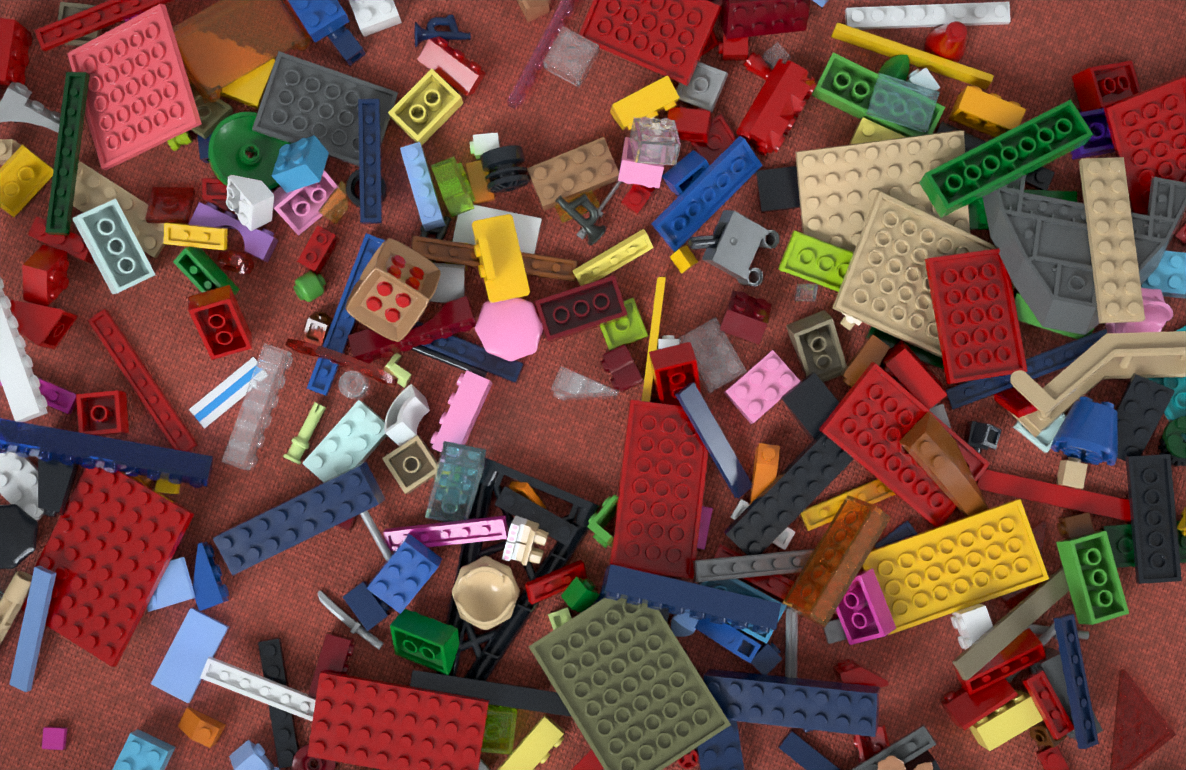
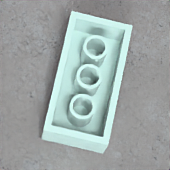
M116 199L72 218L112 294L119 293L155 276Z
M358 400L302 464L323 482L362 464L387 436L384 430L385 421L363 401Z

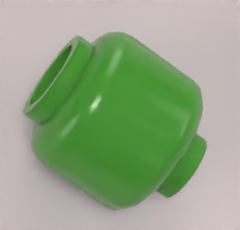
M309 271L295 280L293 289L301 301L311 302L324 294L323 286L326 285V282L321 274L316 275L314 272Z

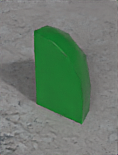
M897 55L890 58L883 64L878 74L904 86L909 73L908 55Z

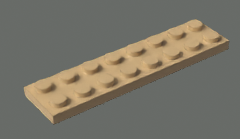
M1124 157L1081 159L1079 166L1099 323L1142 322L1145 320Z

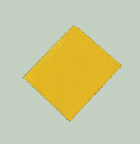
M687 245L678 249L670 256L681 274L698 263V260Z

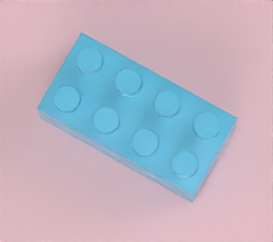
M1165 251L1158 267L1145 280L1141 288L1160 289L1165 297L1186 299V253Z
M137 729L129 734L112 770H165L176 747Z

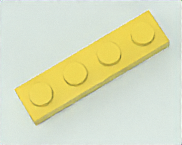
M642 229L574 269L572 272L580 286L600 280L654 247L647 232Z

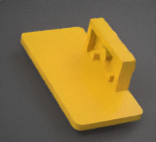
M506 214L473 221L472 230L476 243L474 245V252L480 260V265H478L481 278H484L488 300L491 303L527 296L530 290L513 216Z

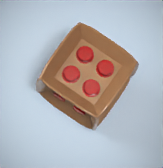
M388 238L375 252L363 270L359 281L353 287L346 303V311L357 321L378 334L399 342L409 333L425 311L429 300L436 291L441 272L435 264L401 242Z

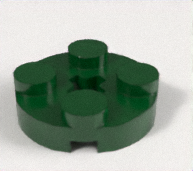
M1181 416L1166 425L1163 431V440H1165L1166 449L1169 453L1184 459L1186 458V442H1183L1181 434H1186V416Z

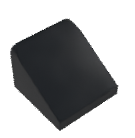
M977 422L971 442L996 450L1002 429L987 423Z

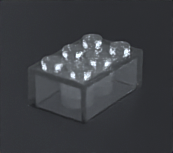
M716 317L679 338L680 344L691 342L697 360L699 378L709 394L747 372L725 332L720 331L721 325Z

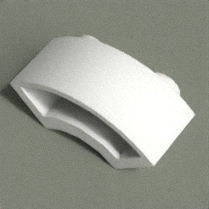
M412 384L397 396L390 406L385 419V434L398 446H402L417 436L419 422L430 411L426 397Z

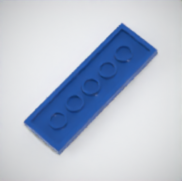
M739 136L651 223L674 252L762 166L747 141Z

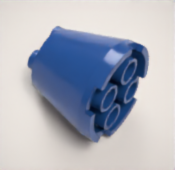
M1080 397L1079 401L1074 402L1054 436L1051 449L1054 452L1061 450L1067 455V458H1078L1084 463L1099 465V463L1107 462V465H1115L1118 457V412L1114 409L1115 405L1109 402H1102L1100 404L1093 402L1091 398Z

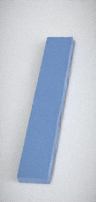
M42 566L34 567L9 685L24 692H28L32 688L56 577L55 572Z

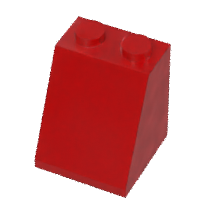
M10 300L11 313L18 321V332L41 347L55 350L78 318V315L62 309Z

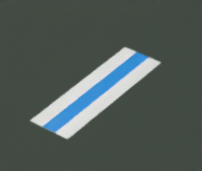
M252 357L189 410L205 429L269 375L258 361Z

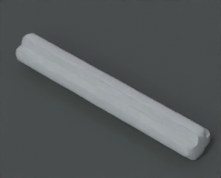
M786 607L785 677L797 678L798 609Z

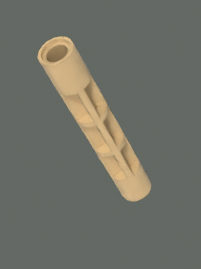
M17 571L0 600V644L29 595L32 575L26 572Z

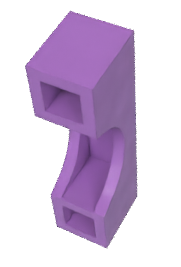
M199 202L189 222L190 225L235 229L243 236L245 243L244 251L268 263L278 243V240L273 237V232L265 228L262 231L258 229L250 231L246 225H242L239 220H236L237 216L229 211L222 213L217 211L219 207L207 202L205 205Z

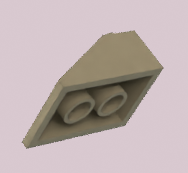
M825 310L786 325L805 377L815 372L821 381L825 382L841 375L847 365L833 318Z

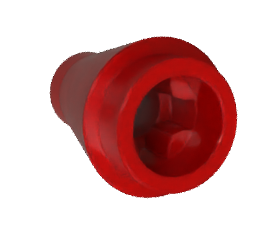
M754 51L743 63L747 67L746 70L763 78L765 81L772 72V69L759 53L756 54Z

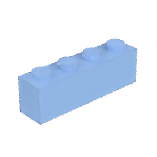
M420 142L401 147V154L425 231L446 226Z

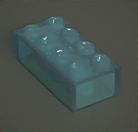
M447 441L443 442L428 497L425 518L444 522L469 519L484 469L485 449Z

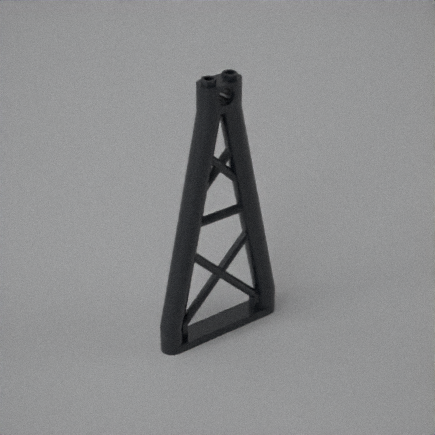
M484 457L474 481L467 520L488 518L493 491L498 499L502 492L500 484L504 475L520 482H526L532 487L573 504L570 514L561 518L578 527L569 546L557 541L536 573L531 562H528L527 566L523 565L529 581L565 567L590 529L587 526L590 523L588 521L594 513L598 512L600 506ZM501 509L510 530L514 518L512 514ZM507 540L482 549L483 541L462 543L454 585L463 566L483 556H490L504 550ZM525 587L516 601L512 617L500 623L498 628L477 636L473 625L460 618L456 603L451 595L446 624L458 629L460 644L449 676L456 677L461 652L472 647L476 660L463 678L486 681L541 601L531 604ZM466 631L469 639L463 642ZM488 641L485 647L482 649L480 644Z

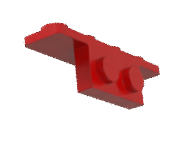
M885 725L878 726L876 737L854 735V744L858 748L860 755L858 758L859 764L889 746Z

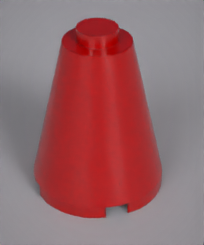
M955 21L934 28L925 39V52L958 62L963 57L966 49V26L961 22Z

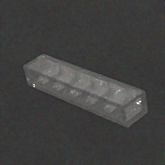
M264 343L223 456V463L243 470H250L251 467L254 468L256 465L258 447H262L265 436H263L264 430L269 427L272 420L270 413L272 408L277 406L279 388H283L286 377H284L285 371L290 368L293 361L291 352Z

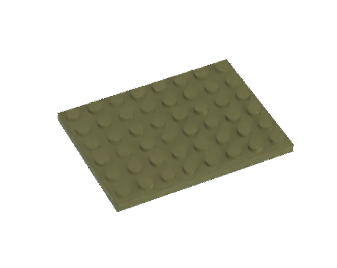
M603 598L529 646L604 770H663L731 725L660 611L647 608L648 604L632 605L626 603L627 599L620 598L618 601Z

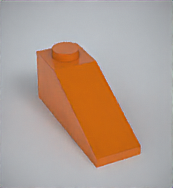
M758 444L755 450L750 504L776 479L780 446Z

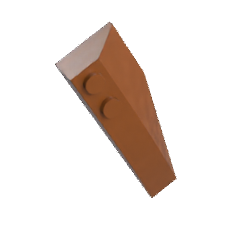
M927 412L899 443L966 517L989 509L956 441L930 412Z

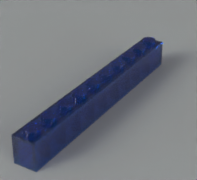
M0 419V453L2 454L11 452L25 458L34 456L43 461L57 460L65 465H73L74 463L88 469H94L95 467L103 468L110 473H115L118 470L125 472L129 476L143 475L151 480L166 479L174 484H181V482L189 483L196 488L208 487L213 467V456Z

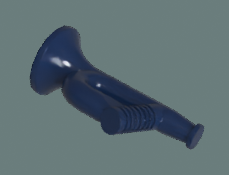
M454 15L430 19L426 25V30L415 22V47H418L421 42L435 37H441L445 40H471V32H459ZM437 25L449 26L450 31H436L434 28Z

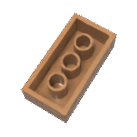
M604 137L527 168L528 175L543 211L559 205L555 200L560 195L564 200L570 201L583 194L616 182L619 177V171Z

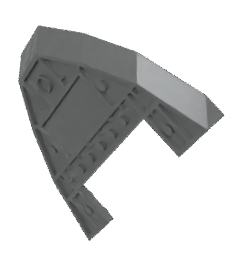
M1026 175L983 196L992 241L996 249H1000L999 255L1014 286L1042 327L1085 335L1100 324L1085 205L1073 201L1024 193ZM1154 177L1151 180L1147 215L1131 212L1141 285L1158 267L1186 211L1185 182Z

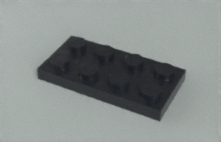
M1133 373L1115 408L1118 412L1117 458L1126 461L1125 457L1142 455L1175 392L1173 389Z

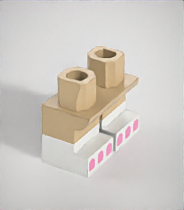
M515 516L510 526L502 559L506 561L511 559L521 561L525 566H527L528 562L540 564L544 551L534 548V543L545 546L549 533L539 529V523Z

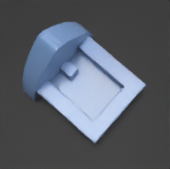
M685 612L681 615H674L671 620L673 634L678 637L693 634L696 630L694 627L698 619L690 618L689 613Z

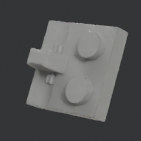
M698 62L688 86L679 83L676 90L679 96L678 100L712 113L728 73Z

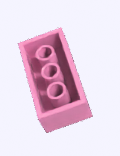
M467 370L465 374L461 373L457 381L459 388L456 393H452L448 404L451 406L448 412H444L439 423L442 426L439 432L435 431L430 443L433 444V449L459 459L493 384L490 380Z

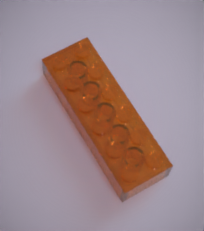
M847 495L782 603L798 615L825 628L891 518L878 506Z

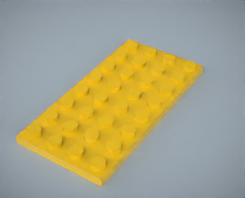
M1021 499L1001 504L859 555L864 571L873 568L896 625V629L887 635L1049 579Z

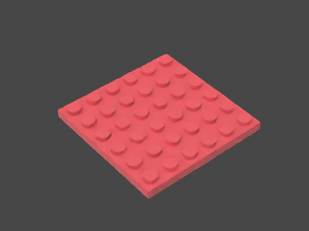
M159 4L67 53L73 72H86L90 75L85 115L102 169L108 170L202 124L166 5Z

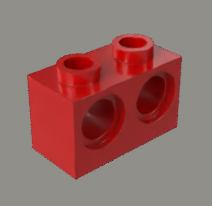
M317 225L297 262L311 271L321 274L340 239L335 234Z

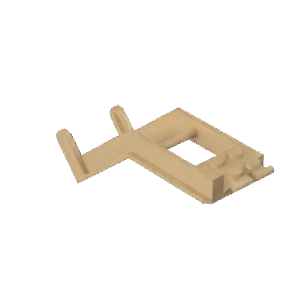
M1186 331L1106 333L1044 388L1039 386L1026 372L1017 370L1011 375V384L1038 411L1020 418L1014 414L1012 415L1036 438L1073 406L1075 401H1078L1080 397L1087 394L1103 379L1131 378L1133 373L1145 378L1186 377Z

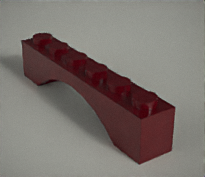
M464 296L447 302L431 320L410 330L399 342L390 340L369 329L348 335L353 358L359 365H368L374 360L389 358L395 353L406 352L413 347L427 345L434 340L448 338L452 334L461 331H469L476 326V319L468 297Z

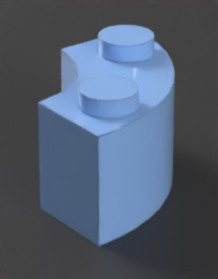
M247 740L229 756L234 770H280L278 767H274L266 757L264 748L258 743L255 745L250 740Z

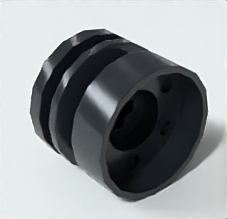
M521 146L499 147L480 155L483 171L492 172L485 176V181L489 183L487 184L488 192H509L530 183L529 176L525 175L527 168L518 167L525 162Z

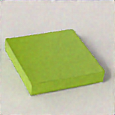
M634 298L623 301L628 314L627 318L600 326L609 351L623 344L627 345L648 337Z

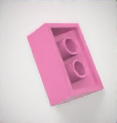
M324 170L320 182L288 193L282 187H279L273 192V208L299 236L344 199L346 195Z

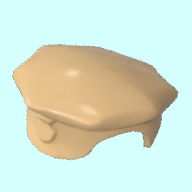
M483 556L463 566L452 589V596L460 618L484 630L491 629L512 617L520 593L511 568L488 556Z

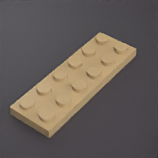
M79 161L73 206L84 213L116 199L142 250L157 258L166 245L164 244V223L176 222Z

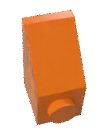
M187 707L178 727L190 739L211 748L217 744L226 724Z

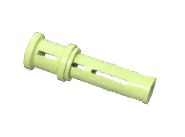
M316 402L313 403L314 405L298 436L292 438L291 441L293 443L288 453L283 456L299 465L301 464L300 459L305 449L309 448L308 441L324 410H326V407Z

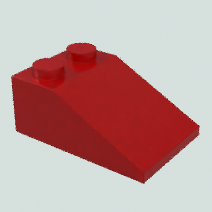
M1132 60L1090 67L1071 76L1082 112L1101 109L1104 106L1141 92Z

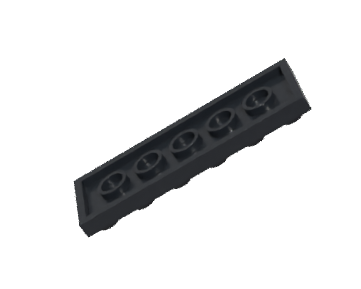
M1170 454L1125 457L1136 583L1182 581Z

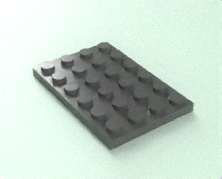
M278 51L252 130L291 144L302 138L315 135L329 152V157L359 166L358 99L380 100L382 145L390 120L388 112L394 107L398 92Z

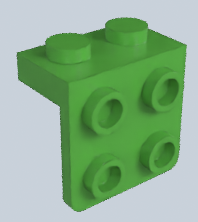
M616 495L609 496L603 502L601 511L594 513L588 521L590 524L587 527L594 533L593 538L604 548L607 546L612 547L614 539L604 528L616 515L619 498Z

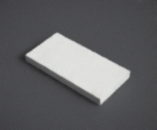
M461 202L452 242L475 245L472 230L473 221L511 214L521 252L535 254L542 218Z

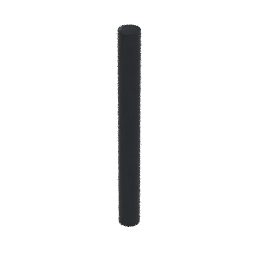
M422 345L411 349L463 371H470L483 378H486L488 373L485 370Z

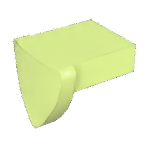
M395 353L384 367L383 373L405 388L410 382L412 374L397 365L401 355Z
M568 607L548 614L553 630L572 619Z

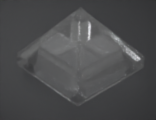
M797 284L795 301L815 302L818 284Z

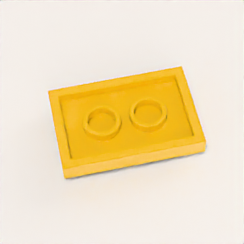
M23 144L0 168V208L13 217L53 176L54 170Z

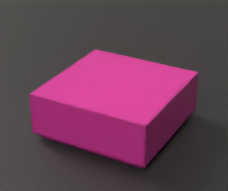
M43 727L42 749H66L67 727Z

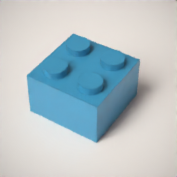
M315 135L302 138L292 144H285L279 150L272 177L286 193L320 182L329 152Z

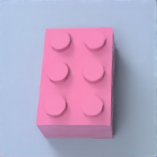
M772 350L728 388L724 394L749 423L752 424L801 381Z

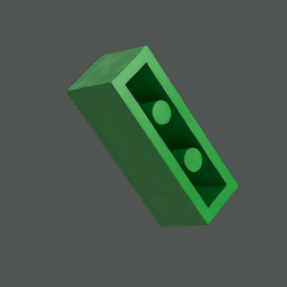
M186 247L173 261L202 293L230 285L234 296L240 290L201 248Z

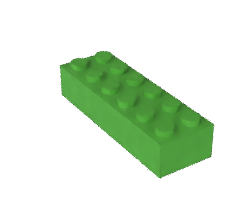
M834 52L811 95L860 120L864 117L905 137L933 134L945 109L944 106Z

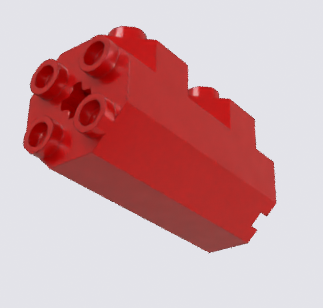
M783 59L778 60L736 131L738 136L743 137L749 145L755 148L757 153L766 156L767 153L772 154L773 151L778 152L786 138L783 134L788 135L796 121L793 116L798 118L806 104L804 99L808 101L817 85L814 83L815 79L813 76L811 79L807 77L809 72L792 61L787 60L786 64L782 63Z

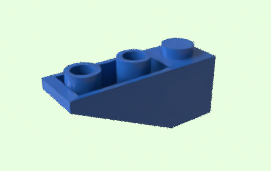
M208 542L199 543L197 547L193 590L199 611L229 601L227 598L229 596L228 588L225 584H222L220 578L222 572L219 565L214 562L213 557L215 553L213 547L208 545Z
M711 618L698 620L694 627L695 629L751 663L761 646L759 642L738 629L731 627L728 623H723V625L711 623Z

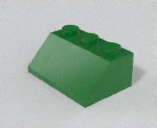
M404 609L390 624L395 655L449 675L460 644L458 629L452 625L420 615L417 612Z

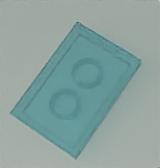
M879 73L866 114L926 133L940 92Z

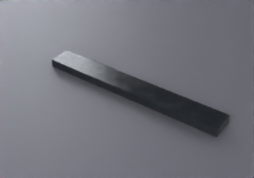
M417 670L412 672L410 683L412 687L489 700V704L572 717L557 692Z

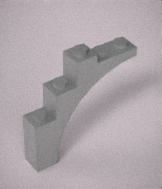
M12 81L0 101V122H27L46 127L58 133L61 114L44 108V105L38 101L30 100L29 97L32 92L25 85Z

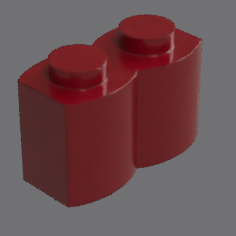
M625 344L602 355L604 360L600 362L605 372L610 371L613 377L610 379V382L615 391L619 389L620 393H623L643 383V379Z

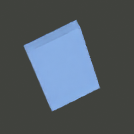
M190 608L151 684L186 703H190L202 680L200 676L209 656L214 657L229 626L194 608Z

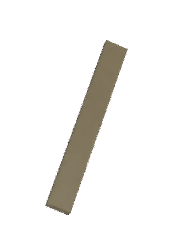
M1063 566L952 661L963 680H969L1069 591Z

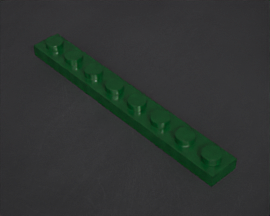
M66 72L45 231L49 235H69L90 77L86 72Z

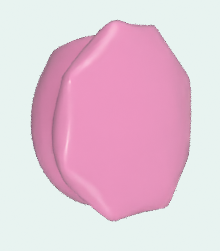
M1141 288L1145 320L1142 322L1106 323L1105 328L1108 333L1161 332L1166 321L1172 319L1173 310L1165 303L1160 289Z
M521 298L495 303L490 301L483 303L475 326V331L486 352L511 362L535 353L544 330L534 304Z

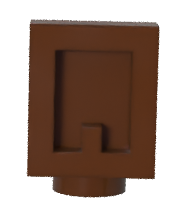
M314 312L308 317L302 340L322 347L333 318L324 312Z

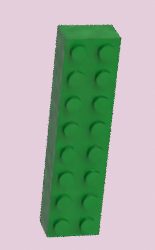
M1070 99L926 172L919 183L940 218L1085 145L1093 136V133Z

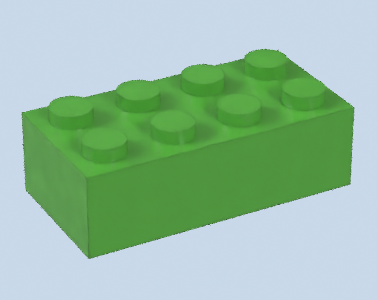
M1094 531L1092 534L1057 541L1056 544L1078 623L1094 625L1129 614L1107 532Z

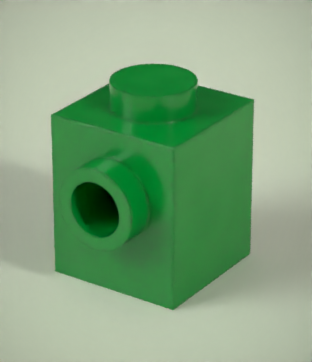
M575 577L561 597L571 609L582 613L595 602L599 594L594 589L596 586L592 581L587 578L583 580Z

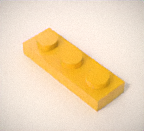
M166 222L164 223V244L226 250L228 228Z

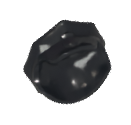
M17 504L0 505V569L16 568L36 550L38 522Z

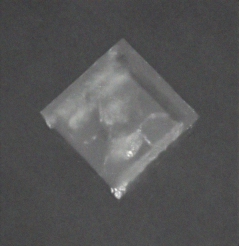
M563 26L543 61L544 69L580 88L599 54V45Z
M648 117L633 118L630 143L635 163L676 165L681 142L675 120L667 118L650 119Z

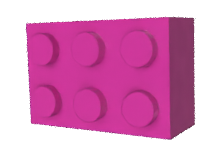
M873 568L838 578L826 585L850 645L884 637L896 629Z

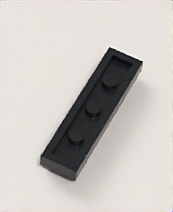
M506 486L495 503L496 506L513 516H519L539 523V529L548 532V536L566 546H569L578 530V527Z

